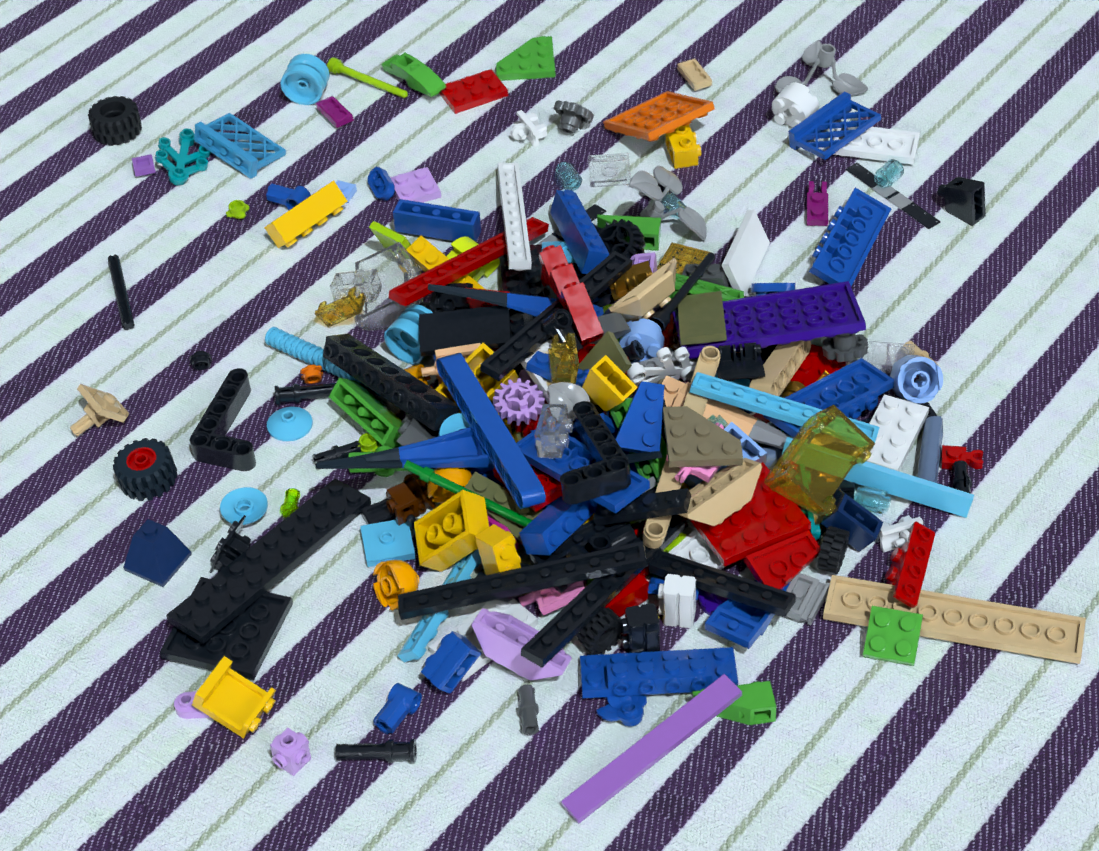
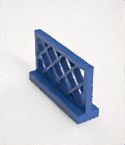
M844 91L788 131L790 148L797 150L801 147L826 160L879 122L881 114L852 101L851 94ZM863 117H870V118H871V119H868V120H861V118H863ZM858 118L857 121H846V119ZM840 119H844V122H836V121H838V120H840ZM849 127H858L854 130H847ZM844 128L843 131H832V129ZM826 129H830V132H822V131H824V130H826ZM835 137H844V138L841 139V140H833V139H832V138H835ZM830 138V141L818 142V139ZM812 139H815V140H816V142H808V141H810V140H812ZM822 147H830L826 151L818 149Z

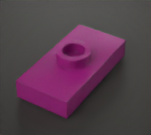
M334 96L316 103L317 110L336 128L354 121L353 115Z

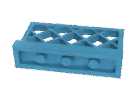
M231 113L208 124L203 122L195 124L194 141L250 179L257 176L258 169L286 155L284 148ZM230 121V122H232V123L235 124V125L224 124V123ZM223 130L235 131V133H226ZM237 131L247 132L248 134H239ZM237 140H249V143L237 142ZM252 141H260L262 143H252ZM252 149L263 150V152H255ZM266 150H273L275 153H269Z

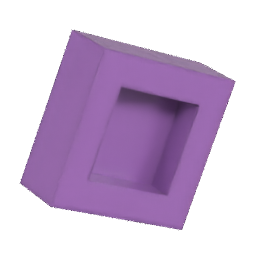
M152 154L132 158L136 177L156 173Z

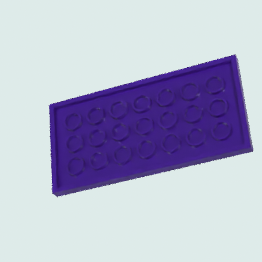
M849 281L723 301L726 341L682 346L678 309L673 311L680 347H686L690 354L689 359L699 358L700 352L705 346L718 348V346L730 345L732 351V344H735L736 352H739V344H742L744 351L745 343L756 342V344L761 345V348H766L769 345H787L794 341H811L814 338H830L838 334H855L866 330V322Z

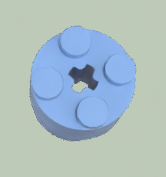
M644 318L639 319V321L632 322L631 320L627 322L631 332L619 337V344L623 348L630 345L632 341L637 340L642 345L645 354L642 360L636 359L630 363H638L657 357V351L664 346V336L660 326L654 321Z
M908 355L896 361L892 366L890 377L894 379V388L892 389L897 396L914 403H926L931 401L942 388V371L929 358L919 355ZM918 375L919 379L914 382V378Z

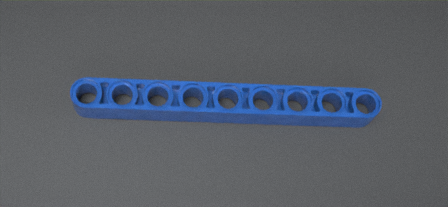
M457 353L438 358L436 366L442 381L520 509L544 503L546 495L541 482L462 354Z

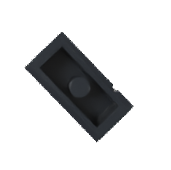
M653 603L643 604L641 607L638 605L626 607L625 618L621 619L623 649H628L629 653L660 651V623L656 606Z

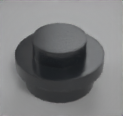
M197 351L190 356L189 361L195 370H205L210 367L212 356L205 351Z

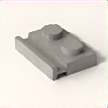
M799 573L786 590L796 594V602L786 617L797 621L804 620L808 622V625H812L828 594L830 583L823 584L820 583L819 579Z

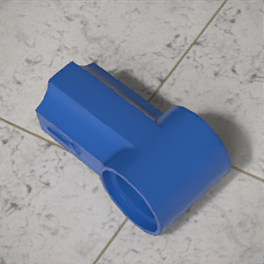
M272 183L268 187L266 194L268 201L283 204L288 210L311 196L310 192L303 186L291 189Z
M396 683L389 692L387 703L373 719L374 725L387 735L393 733L408 713L414 714L421 704L422 694L401 683Z

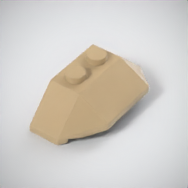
M672 258L610 306L603 315L615 312L620 313L626 322L631 320L632 322L639 321L642 318L649 319L655 313L654 308L658 305L662 308L671 301L669 296L675 291L677 260Z
M743 458V465H730L717 471L709 483L703 480L689 490L691 499L688 512L678 515L712 526L722 523L725 518L739 511L745 504L751 501L762 469L761 463Z

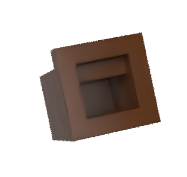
M404 482L387 489L386 497L388 500L386 505L391 514L395 513L398 525L407 522L406 518L410 514L414 515L415 518L420 516L417 498Z

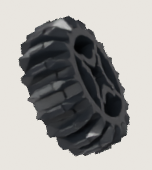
M613 219L612 224L606 222L604 228L599 227L598 234L606 246L609 255L616 251L630 259L633 255L645 253L643 249L646 246L644 235L639 227L629 220L626 222L621 219L618 222ZM627 236L630 237V242L626 241Z

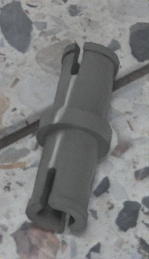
M526 684L518 689L520 695L518 712L522 717V732H525L526 735H534L539 731L537 721L539 706L535 702V688L532 685Z

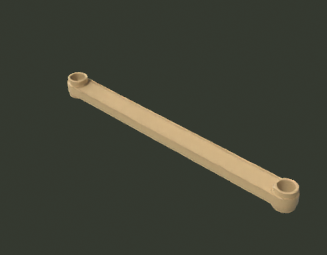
M705 346L700 352L683 405L702 416L708 398L690 393V387L697 372L715 377L720 362V351L716 347ZM665 461L655 493L680 489L682 483H680V479L679 481L675 479V475L681 468H669L668 461ZM672 515L647 519L642 536L643 542L647 547L655 549L663 544Z

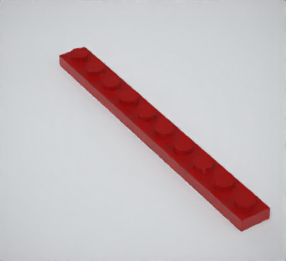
M534 217L526 220L529 241L548 232V223ZM505 231L389 290V299L403 306L410 305L434 292L428 290V284L445 286L498 259L507 253Z

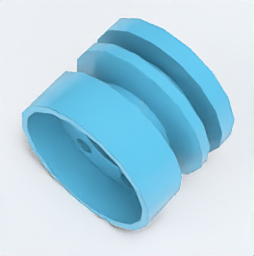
M417 304L409 305L384 332V340L389 350L398 359L409 364H418L425 357L420 354L419 314L433 313L426 307Z

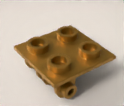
M649 261L632 265L626 273L610 285L614 301L624 297L653 274Z

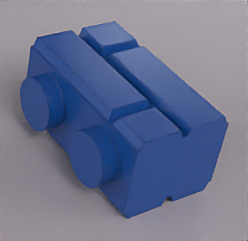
M451 631L450 634L442 638L441 646L435 654L430 655L426 659L425 667L421 671L438 689L450 694L481 655V652L466 637L454 631Z

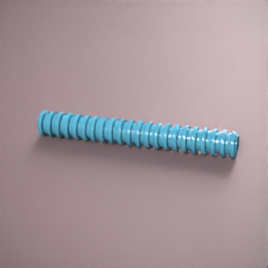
M274 326L267 331L265 336V343L288 353L295 358H299V360L310 363V365H320L322 370L332 373V375L339 378L358 381L323 357L324 351L321 347ZM358 381L368 391H371L372 393L381 396L369 387H367L366 385H364L363 383H361L360 381Z

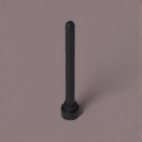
M710 252L705 256L663 310L655 312L650 320L657 323L662 331L670 324V315L714 261V253Z

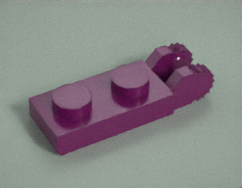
M809 181V191L807 192V226H828L827 181H822V193H814V181Z

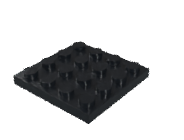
M201 577L192 594L210 579ZM270 592L264 593L204 644L174 626L160 650V656L162 659L208 670H214L225 656L233 661L230 669L246 679L254 680L293 605L292 597Z

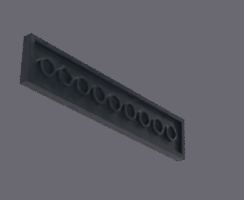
M335 478L166 615L167 622L204 644L361 513L360 509L371 505V498Z

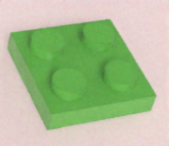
M872 606L863 657L914 666L923 614Z

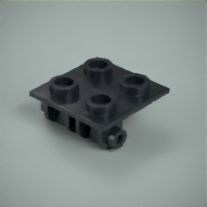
M756 342L745 343L744 352L742 344H739V353H736L735 344H732V353L730 345L718 346L720 362L717 375L719 379L730 382L735 379L765 377L760 355V344H756Z
M243 515L239 522L234 521L227 532V537L225 539L222 537L215 547L216 552L210 560L213 563L210 573L215 568L219 573L250 548L251 539L246 535L243 537L239 535L246 518L245 515Z

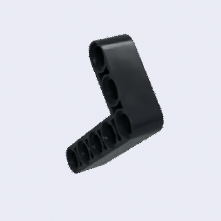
M237 368L228 373L192 433L190 444L196 461L238 471H250L256 466L252 443L247 440L226 436L251 393L249 377L245 369Z
M589 401L576 403L573 406L575 429L596 463L565 472L561 475L560 484L563 501L572 505L625 489L631 484L629 460L594 404Z

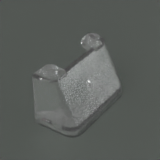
M400 242L355 262L356 272L354 277L359 284L365 287V311L363 309L356 311V316L354 317L356 325L365 331L388 329L409 306L400 305L389 299V290L422 274L419 265ZM423 298L411 303L410 305H419L420 302H423Z

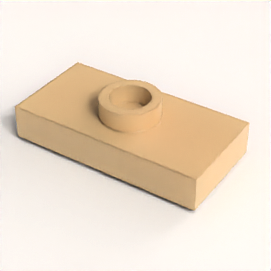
M696 59L677 64V70L694 91L712 86V79Z

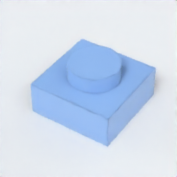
M337 180L336 184L347 199L346 203H348L357 191L356 185Z

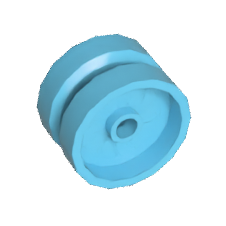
M311 54L295 55L290 60L280 82L281 89L285 96L295 103L301 105L314 104L320 100L330 77L329 69L322 60Z

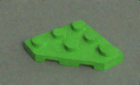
M552 36L533 37L496 63L497 77L501 81L556 77Z

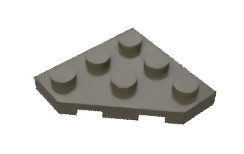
M687 406L663 407L662 414L669 468L743 465L741 440Z

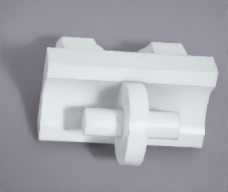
M522 110L518 111L519 123L513 125L511 130L512 137L515 140L527 139L533 147L539 146V139L547 136L546 126L543 123L539 124L538 117L534 112L526 115Z
M905 516L897 524L883 523L878 534L880 549L883 552H887L897 547H902L908 541L912 524L916 521L923 525V520L920 517L912 519L910 516Z

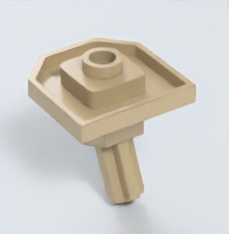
M80 384L77 390L88 402L84 408L86 415L70 427V430L75 436H79L93 424L99 427L108 419L124 422L129 412L114 395Z

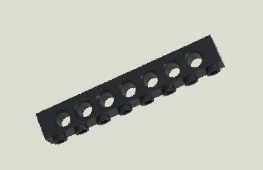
M350 334L326 336L323 349V357L431 430H440L442 423L449 416L459 413V407L456 403Z

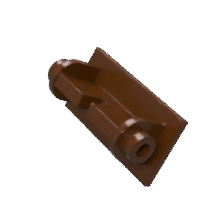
M413 473L408 474L404 477L403 482L417 498L419 514L425 513L426 509L430 506L435 509L434 497L428 498V483L420 480V476Z

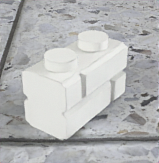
M667 574L664 584L660 583L658 599H660L658 614L663 615V623L666 626L676 627L679 625V627L692 628L696 613V579L691 576L680 577L679 575Z

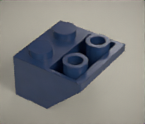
M837 488L821 524L827 528L832 526L849 531L848 544L860 552L877 539L883 521L841 489Z

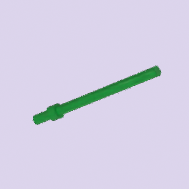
M409 460L404 465L405 470L420 476L419 479L428 484L432 482L455 494L462 490L477 494L436 474L435 470L427 466L423 468ZM485 498L486 509L512 522L526 527L532 521Z

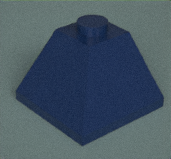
M147 519L133 535L123 568L126 572L164 587L192 553L168 527Z

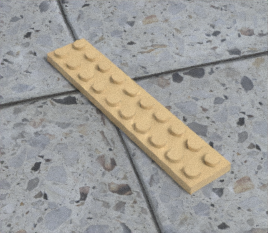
M832 575L823 612V619L868 627L872 606L923 614L920 636L1077 664L1081 662L1086 618L925 590H921L917 606L911 608L893 597L896 585Z

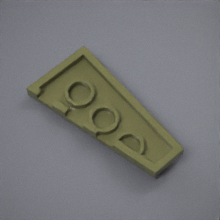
M477 472L473 474L465 488L531 520L535 519L543 511V509L535 512L530 507L520 509L508 489ZM486 509L487 514L492 519L508 527L519 545L524 547L519 532L525 527Z

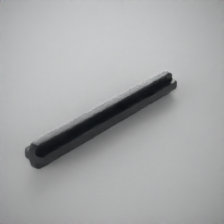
M116 254L114 256L110 255L108 263L121 322L125 330L133 329L135 325L120 259Z

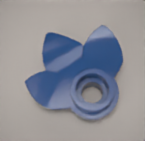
M645 695L607 697L609 704L596 710L598 716L604 720H621L626 726H635L642 721L644 715L643 707L647 704V698Z

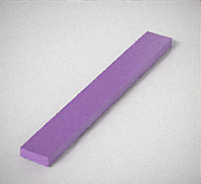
M723 674L561 801L562 806L578 824L740 698L742 691Z

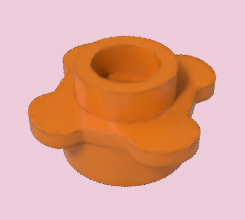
M308 365L300 370V373L303 374L301 379L306 384L320 382L323 376V372H321L322 366Z

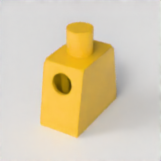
M607 355L589 370L582 386L589 395L590 402L594 405H599L604 411H608L621 404L638 388Z

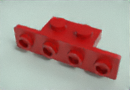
M916 521L911 526L908 541L902 547H897L891 554L890 560L892 564L885 575V579H887L886 584L896 585L893 597L911 608L916 607L918 604L935 537L934 531Z

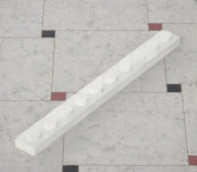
M498 163V178L509 269L516 271L531 270L532 261L519 164Z

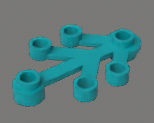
M188 128L183 129L179 133L178 141L181 144L179 153L170 146L171 140L169 138L162 137L158 142V148L161 150L156 151L155 154L156 162L161 163L169 171L168 177L174 185H183L188 180L189 175L198 171H205L208 168V160L205 158L210 157L211 152L203 146L199 147V151L187 155L189 147L195 143L194 132ZM168 155L177 163L176 166L167 159ZM196 161L195 165L185 168L186 164Z

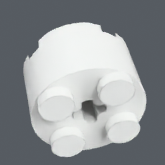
M797 82L790 83L772 102L775 122L779 125L787 124L792 128L818 111L819 102L815 95L812 97L809 93L810 89L805 85Z

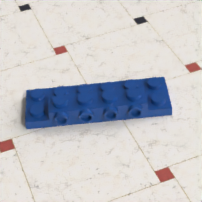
M855 187L845 206H839L833 217L837 218V220L832 219L826 230L830 232L824 233L819 242L822 244V247L818 245L812 257L815 260L809 272L829 284L849 281L852 286L892 208Z
M860 358L785 398L848 418L857 419L862 411L866 409L871 411L877 406L879 395L894 388V379L863 358ZM763 415V417L796 440L805 435L811 438L817 435L820 437L826 435Z
M544 423L517 442L518 447L529 464L560 481L561 475L565 472L596 463L585 444L547 423ZM630 470L631 484L629 487L591 500L616 514L650 488V481Z
M733 647L580 656L583 698L689 693L707 688L723 674L735 685H738Z

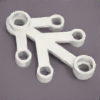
M664 347L656 353L664 367H644L636 362L631 364L632 366L627 370L628 378L637 387L641 381L658 383L666 375L676 380L682 378L683 381L688 382L692 380L697 362L689 361L688 357L690 354L686 347H680L675 350L674 356L681 365L674 366L671 359V351L668 347Z

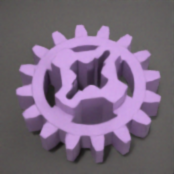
M518 378L517 383H513L509 379L507 386L501 383L500 390H495L493 406L501 419L507 418V424L516 421L517 426H519L521 421H524L528 425L530 418L536 421L538 414L542 415L545 398H543V391H538L537 384L530 386V380L521 383V379Z

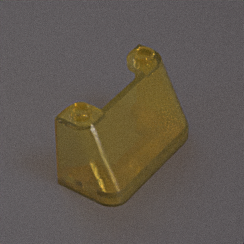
M832 405L812 415L803 424L765 478L764 483L771 490L819 517L828 516L836 508L834 504L836 499L833 497V494L853 465L859 462L863 464L870 458L872 454L870 451L875 443L835 405Z

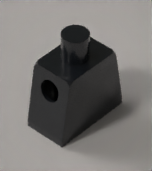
M956 177L947 185L941 184L939 186L937 194L945 198V210L949 214L971 226L986 216L984 182Z

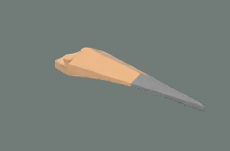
M666 375L662 382L664 385L666 407L683 406L690 383L687 382L685 384ZM708 398L703 417L714 424H722L724 429L733 422L753 441L781 449L784 448L787 437L793 438L735 406Z

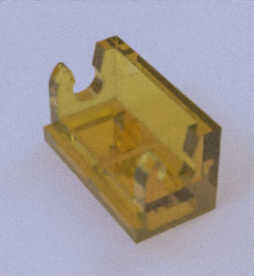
M353 287L349 290L347 296L328 305H326V301L321 302L314 314L329 328L362 313L366 295L362 292L356 298V287Z
M568 333L564 343H558V334H556L552 339L551 348H548L552 383L568 382L575 384L579 368L575 333Z

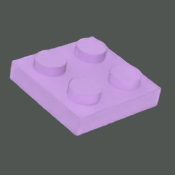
M428 167L390 177L394 183V194L398 201L399 199L424 203L441 198V191Z

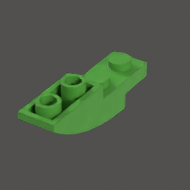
M403 53L400 56L395 54L382 63L384 71L406 80L408 87L430 97L439 94L446 87L445 83L430 68L407 53Z

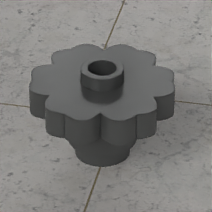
M557 100L553 108L556 113L562 116L559 122L561 124L560 129L571 134H575L581 122L592 123L594 118L592 111L574 102Z
M844 333L830 338L827 337L823 340V356L828 360L836 359L837 362H850L854 358H863L868 353V339L864 335H856V333Z

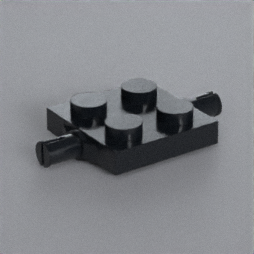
M451 283L445 285L461 288H473V284L471 283ZM435 291L432 292L430 302L419 303V305L426 307L433 313L470 309L466 297Z

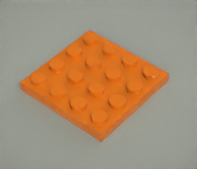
M666 91L603 121L607 130L652 142L658 140L659 136L674 132L675 128L679 126L689 125L692 123V120L707 116L708 112L715 108L712 101Z

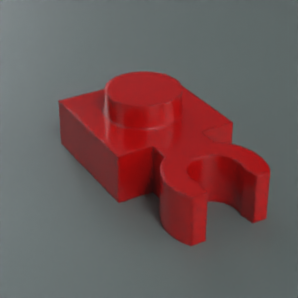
M942 445L941 469L953 470V463L959 460L967 462L971 468L982 469L983 451L973 450L966 452V447Z

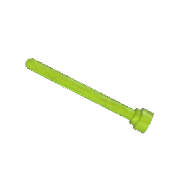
M332 57L327 63L330 73L335 75L343 73L401 98L408 96L407 91L346 67L341 60Z

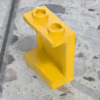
M224 656L195 693L192 706L240 737L245 738L249 731L254 733L262 721L259 718L262 713L268 714L276 702L273 699L276 690L271 687L266 692L230 669L233 661Z

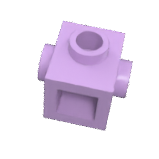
M290 728L277 735L270 745L274 764L295 776L311 760L309 741L306 736L300 732L296 733Z

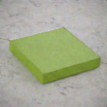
M375 221L369 226L370 230L384 248L413 262L406 251L411 244L405 236Z

